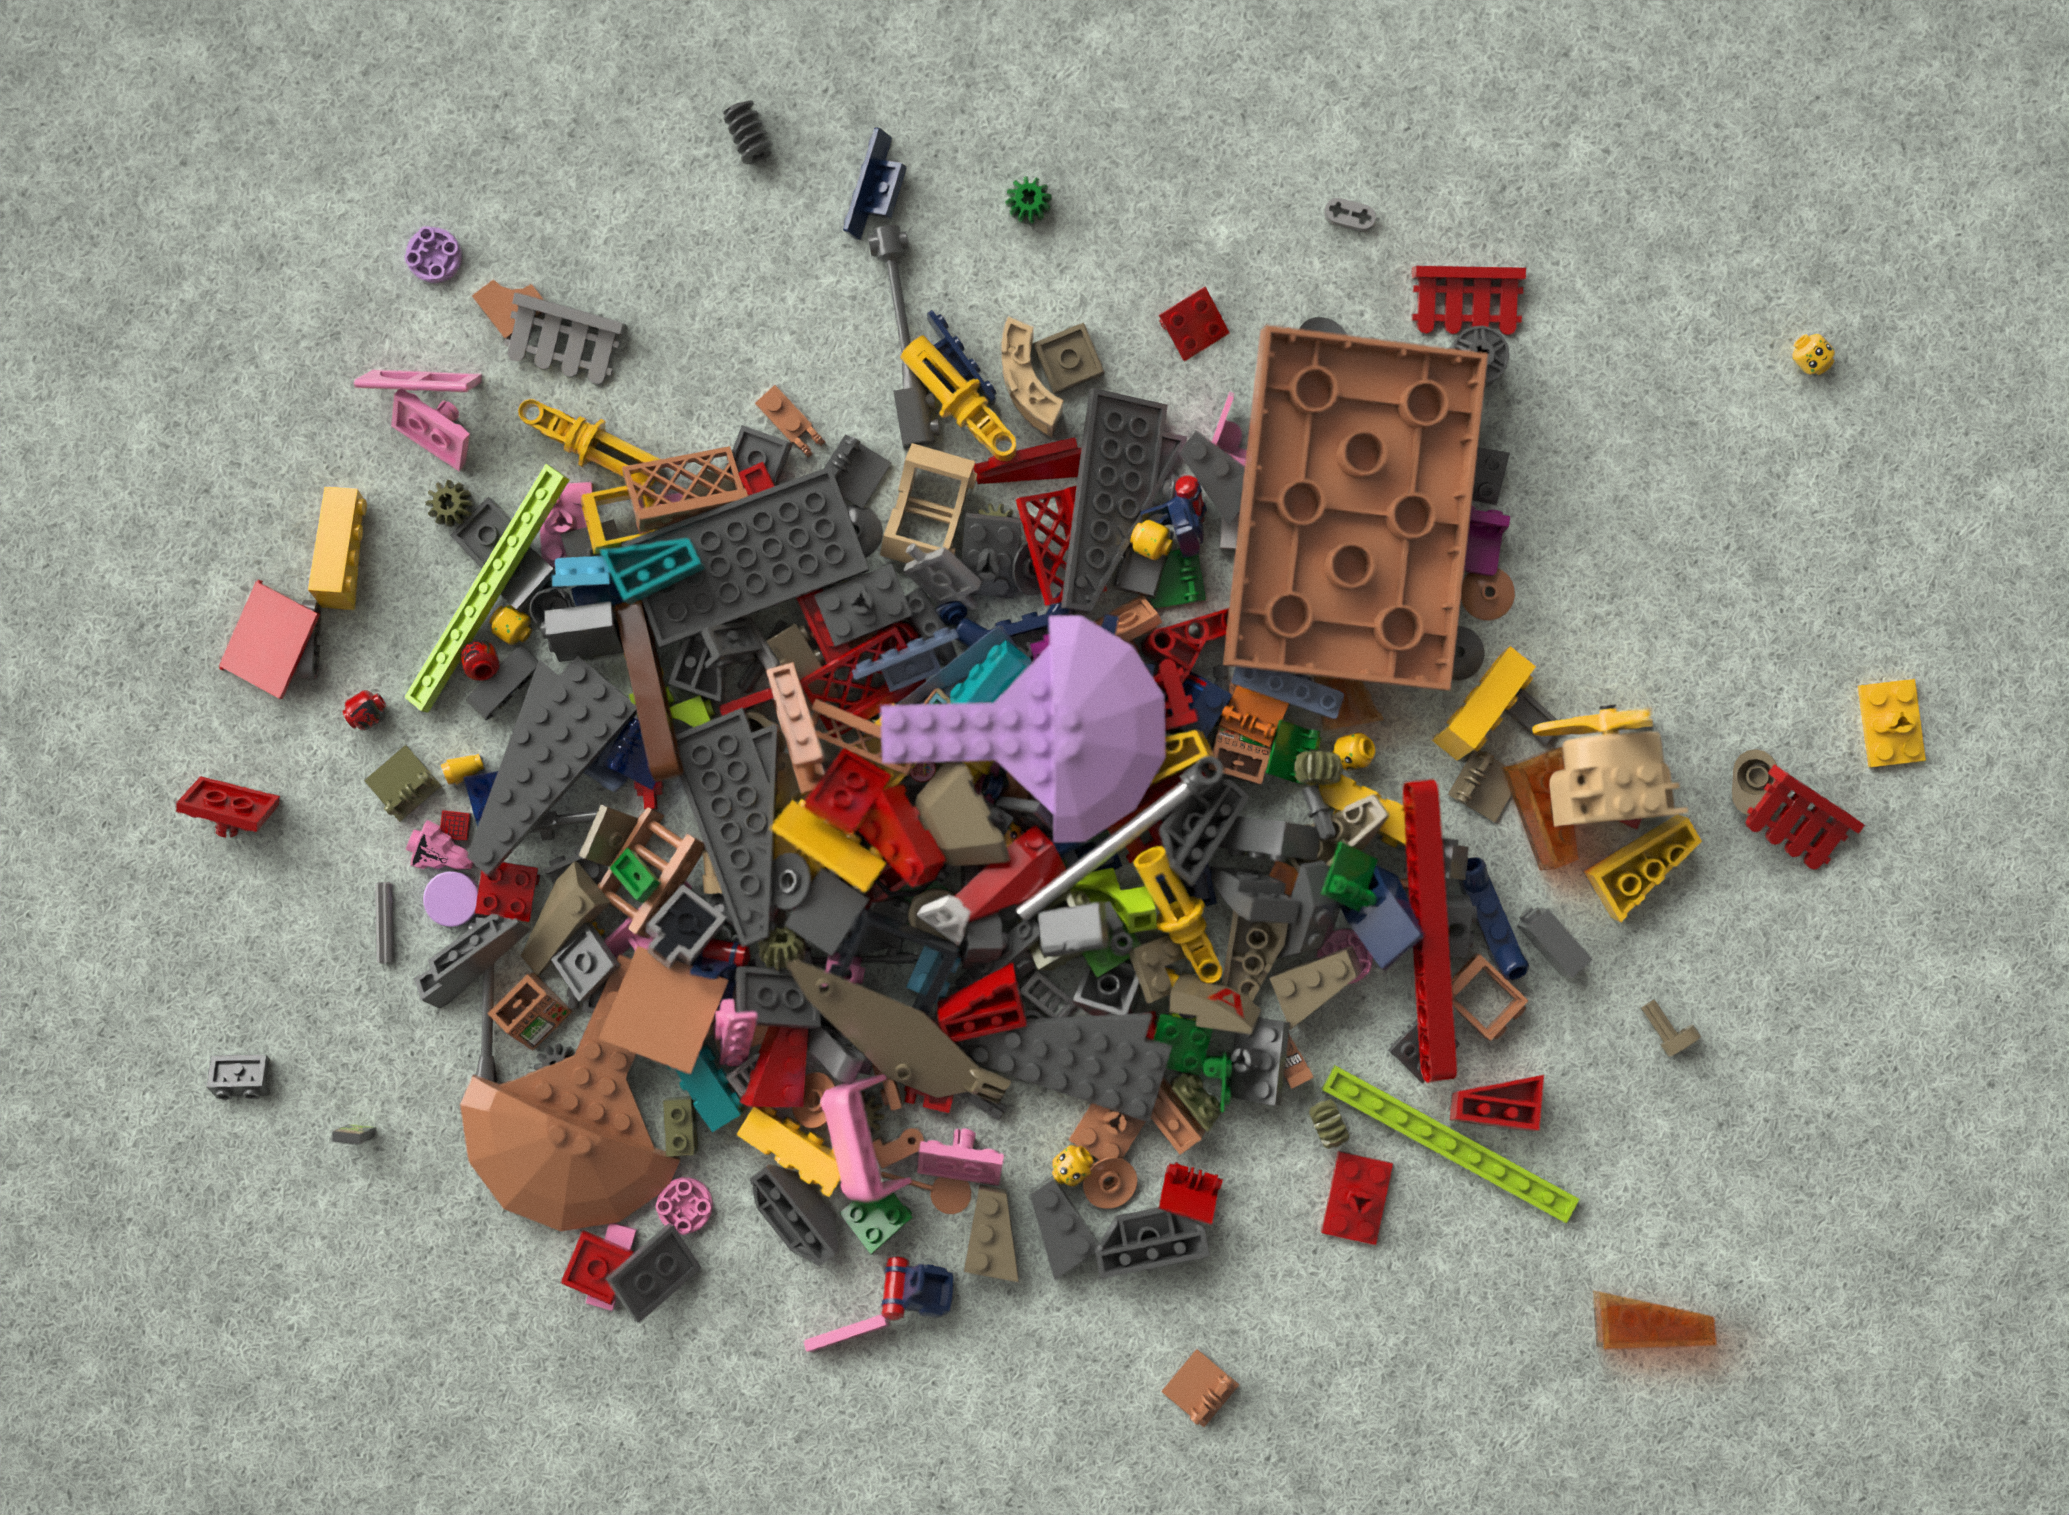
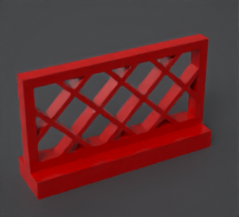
M1077 486L1020 497L1015 500L1045 606L1062 603L1064 581L1055 574L1059 566L1066 571L1067 563L1062 559L1065 552L1069 550ZM1055 498L1058 508L1057 514L1047 507L1050 499ZM1026 503H1032L1039 509L1035 518L1029 514ZM1044 513L1054 520L1050 529L1040 522ZM1058 525L1064 529L1065 540L1055 534ZM1036 529H1039L1046 535L1043 545L1036 540ZM1051 540L1061 546L1058 555L1048 549ZM1044 555L1054 562L1051 571L1043 565L1042 559ZM1052 582L1062 588L1059 596L1053 598L1050 585ZM1106 586L1104 587L1102 593L1107 591Z
M892 625L802 678L799 682L812 705L815 702V698L821 699L824 703L826 701L839 703V709L868 720L881 712L882 705H891L892 703L899 702L927 680L924 678L893 692H890L886 681L879 688L870 686L874 673L867 675L865 684L851 682L853 678L852 670H855L859 655L864 651L874 653L872 662L878 660L879 654L886 652V650L881 649L883 641L892 635L897 640L895 648L898 651L908 648L896 626ZM841 665L850 667L847 680L833 678L837 667ZM878 670V671L875 672V673L883 674L881 670ZM817 679L826 681L823 694L811 692L807 685ZM831 682L845 685L841 698L828 696ZM850 687L863 689L861 698L855 702L846 700ZM821 715L820 718L828 732L833 730L834 726L831 719ZM836 721L838 727H841V726L844 725V724H842V723ZM850 727L845 730L840 731V734L843 735L844 733L848 732L853 728ZM836 733L831 735L835 739L838 738Z

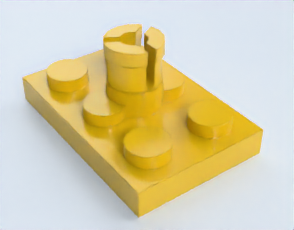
M1915 679L1858 686L1868 767L1926 761Z

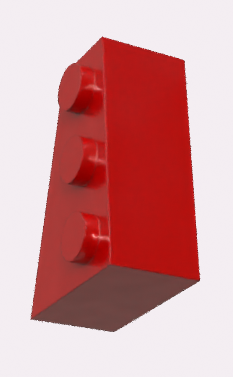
M904 784L881 790L858 831L913 888L934 880L946 859L930 830H925L917 817L920 813L917 807H912L905 795L907 789Z
M1013 962L937 1002L940 1028L953 1042L1027 1026L1024 1003Z
M768 1027L759 1050L758 1061L754 1070L752 1069L749 1076L751 1078L745 1095L743 1094L740 1103L749 1107H803L808 1029Z
M1544 1075L1452 1093L1449 1121L1529 1132L1539 1131Z

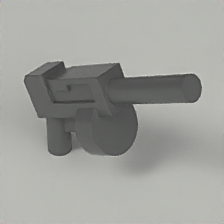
M598 810L557 815L556 811H550L530 833L540 832L542 841L555 839V830H560L559 826L593 822Z

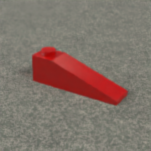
M1036 825L1007 847L1010 860L990 863L954 896L970 911L968 923L997 913L999 909L1014 904L1016 906L1023 904L1025 900L1031 898L1066 871L1054 844Z

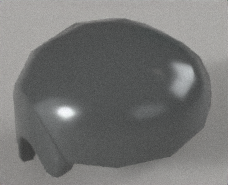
M551 587L535 594L530 601L529 612L533 621L537 625H541L542 622H545V611L552 610V607L554 610L575 607V604L566 591Z

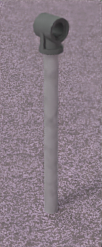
M1205 756L1199 759L1194 766L1180 776L1182 779L1181 783L1017 907L1016 910L1022 919L1027 922L1191 795L1198 798L1212 786L1220 783L1224 776V768L1221 762L1212 756ZM1207 764H1214L1217 767V773L1211 779L1204 778L1202 775V769Z

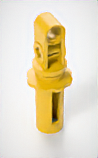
M924 335L911 342L902 352L900 359L943 404L939 415L942 418H947L950 415L954 416L959 427L967 426L973 436L996 459L1000 461L1011 460L1017 452L1016 439L1003 425L998 416L987 407L989 401L986 397H981L977 392L981 382L978 379L967 382ZM926 358L956 390L954 394L923 363ZM1000 441L1010 442L1012 446L1006 452H1001L996 448Z
M534 399L525 400L519 406V417L526 425L561 444L564 443V451L579 455L578 465L581 467L592 461L624 477L622 467L629 465L595 449L598 442L639 463L660 460V458L606 432V421L600 419L595 425L587 422V419L582 416L575 420L573 417ZM531 407H537L540 411L539 416L535 420H528L526 417V413ZM641 472L630 474L632 481L636 483L646 482L649 478ZM653 479V481L651 482V484L649 485V489L653 486V484H654V482H655L654 479Z
M1153 847L1144 851L1135 859L1134 865L1160 912L1156 921L1157 929L1169 932L1172 942L1181 945L1188 961L1192 963L1202 982L1214 983L1218 981L1222 976L1223 970L1214 952V948L1204 931L1207 923L1204 917L1201 916L1205 907L1203 900L1193 896L1189 897L1178 874L1170 868L1167 854L1163 847ZM1162 872L1177 898V901L1169 904L1155 876ZM1206 964H1212L1211 967L1202 969Z

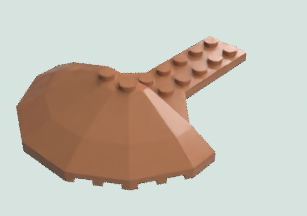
M619 954L617 957L620 966L608 978L573 1056L500 1085L473 1074L460 1104L468 1161L503 1209L558 1231L622 1221L659 1195L670 1184L680 1162L679 1157H666V1151L654 1146L638 1104L630 1089L626 1076L636 1053L598 1039L632 960L622 954Z

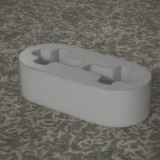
M1342 198L1331 199L1327 202L1324 209V217L1329 223L1364 232L1369 230L1376 220V214L1372 207ZM1335 205H1339L1340 211L1348 213V215L1339 214L1338 218L1333 217V212L1329 211V208L1334 209ZM1362 212H1366V217L1370 219V221H1366L1365 224L1362 225L1359 224V218L1352 217L1351 215L1353 214L1360 216Z

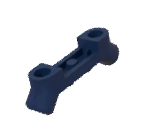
M1062 603L1050 605L1046 614L1038 616L1037 612L1022 615V621L1011 623V619L995 623V626H1003L1010 637L1046 627L1049 634V616H1073L1075 611L1061 608ZM965 618L961 620L956 628L959 637L955 640L963 643L969 649L993 629L988 630L974 621Z
M1479 857L1468 858L1466 880L1459 879L1461 890L1464 895H1469L1472 905L1477 908L1476 921L1487 944V950L1492 962L1499 968L1505 979H1519L1528 972L1529 963L1521 952L1488 875L1485 861Z

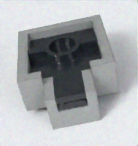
M682 884L647 924L646 933L654 938L648 946L647 953L668 969L679 958L690 966L725 925L726 917Z

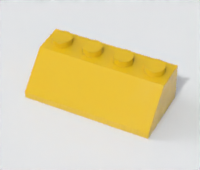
M803 799L799 803L792 800L770 829L864 892L869 891L887 865V862L883 860L884 857L873 846L868 850L859 843L862 839L854 833L852 836L848 833L844 834L836 826L803 808L805 802Z

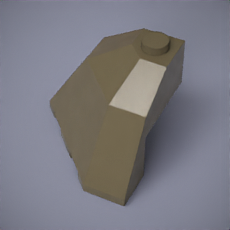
M946 761L918 794L914 805L920 813L917 817L924 829L930 830L946 859L945 863L952 866L999 863L1010 860L1004 838L988 818L991 813L982 796H977L972 781L973 778L962 761Z

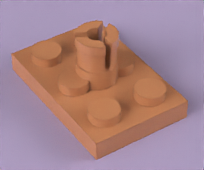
M1142 595L1108 613V615L1119 617L1116 637L1132 645L1137 654H1139L1140 650L1133 639L1142 634L1152 632L1157 625L1163 623L1159 614ZM1104 616L1093 621L1092 623L1101 627L1104 620Z
M1091 1103L1071 1134L1069 1141L1077 1146H1083L1092 1156L1099 1160L1109 1157L1123 1159L1146 1121Z

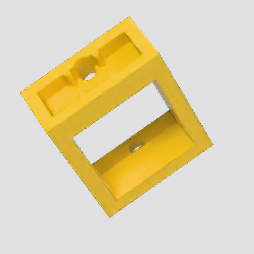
M641 482L638 484L643 486L645 482ZM627 486L587 493L581 496L580 503L594 555L600 554L601 549L623 548V542L655 531L651 530L646 533L605 541L596 506L629 500L630 496ZM645 494L641 497L643 508L652 507L656 500Z

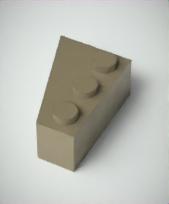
M794 623L767 640L768 645L781 665L794 663L799 680L818 670L826 663L818 649L812 652L807 643L811 638L803 625L798 628ZM817 679L807 686L811 692L823 694L826 681ZM831 682L828 696L836 697L839 695L836 689L840 685ZM801 686L807 707L810 711H813V705Z
M1353 946L1290 967L1270 977L1287 1022H1290V1030L1362 972Z
M979 1185L964 1272L1019 1282L1007 1189Z

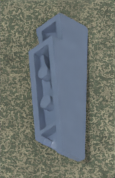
M997 626L897 705L924 704L933 690L940 688L950 698L952 689L958 683L962 684L968 678L971 669L975 665H981L987 659L989 651L995 645H1000L1006 639L1016 648L1018 647L1003 626Z

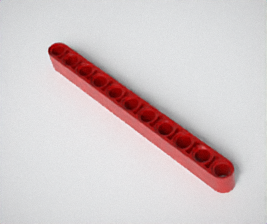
M1434 779L1405 782L1402 794L1409 901L1424 934V937L1413 946L1420 1068L1424 1081L1426 1083L1455 1079L1457 1075L1440 796L1437 782Z

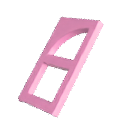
M371 370L355 379L354 386L355 388L468 392L481 383L482 374Z

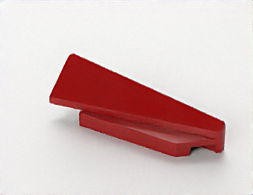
M1073 437L1017 450L1016 455L1009 461H1000L994 456L990 457L988 461L974 465V472L977 473V484L1078 477L1082 447L1078 448L1076 438Z

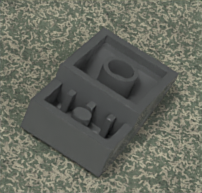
M1210 866L1211 877L1219 893L1227 904L1248 921L1296 923L1299 901L1284 895L1286 883L1258 870Z

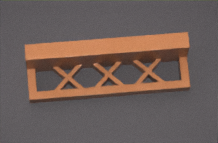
M815 699L812 706L814 714L811 718L814 729L821 715L830 718L834 726L833 730L826 733L815 730L818 738L846 748L851 752L909 776L914 762H907L904 768L895 763H882V752L876 755L869 753L865 742L874 738L882 740L881 726ZM836 721H837V722H840V723H842V724H844V725L841 726V727H838ZM852 727L856 729L860 740L847 744L843 741L840 731ZM861 732L866 733L870 736L863 738ZM836 733L837 736H838V739H835V738L831 737L830 735H833V734ZM862 744L864 750L859 749L855 746Z
M1163 1076L1151 1119L1181 1155L1200 1141L1206 1130L1197 1122L1191 1111L1182 1103V1100L1175 1094L1172 1086Z

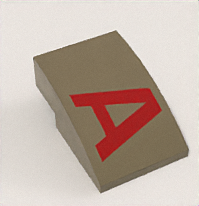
M1182 972L1171 989L1169 1012L1196 1015V1026L1252 1034L1261 1016V1009L1238 991L1217 981L1214 983H1204L1198 975Z

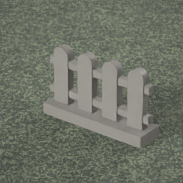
M514 293L512 304L519 305L517 312L512 311L510 317L516 319L511 340L505 338L504 345L509 347L508 356L511 360L521 361L524 359L526 352L536 354L535 364L541 369L549 368L553 359L562 362L561 369L566 376H575L579 368L583 367L589 369L588 378L594 384L602 383L605 380L606 374L612 375L613 368L608 367L613 347L619 348L620 341L615 340L616 334H623L626 323L521 293ZM536 310L546 313L544 320L535 317ZM563 318L572 320V326L562 325ZM533 324L542 327L538 347L528 345ZM589 327L600 328L598 335L589 333ZM560 332L569 334L564 355L555 352ZM586 339L596 342L591 362L582 360Z

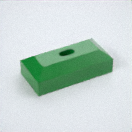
M628 847L610 867V870L635 900L642 904L661 884L635 851Z

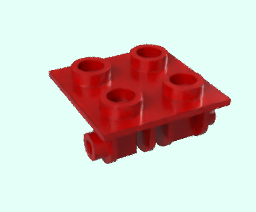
M1206 286L1159 314V323L1164 330H1167L1184 362L1230 334Z
M503 862L490 877L481 870L475 913L483 915L495 914L508 919L515 918L520 921L530 922L535 885L538 886L540 881V875L537 874L538 868Z
M1175 1162V1164L1169 1163L1165 1172L1158 1209L1212 1225L1218 1190L1222 1186L1223 1179L1218 1178V1174L1213 1175L1207 1172L1202 1176L1201 1169L1195 1174L1194 1167H1191L1188 1172L1189 1167L1180 1165L1178 1162Z

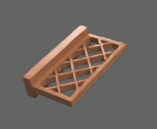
M730 446L622 467L639 533L661 529L748 496L746 488H743ZM726 456L728 465L724 470L711 464L714 458ZM692 462L703 466L698 475L684 468L688 463ZM668 467L676 471V473L669 481L657 474L661 468ZM707 469L720 475L714 485L701 478ZM641 472L649 478L641 486L632 481L630 474ZM680 474L693 481L687 490L675 484ZM725 478L735 484L736 490L726 492L719 488V485ZM653 479L666 486L660 495L647 489ZM697 483L710 490L707 496L699 497L691 492ZM670 489L683 495L681 500L677 502H671L664 497ZM643 494L656 500L652 507L640 508L638 501Z

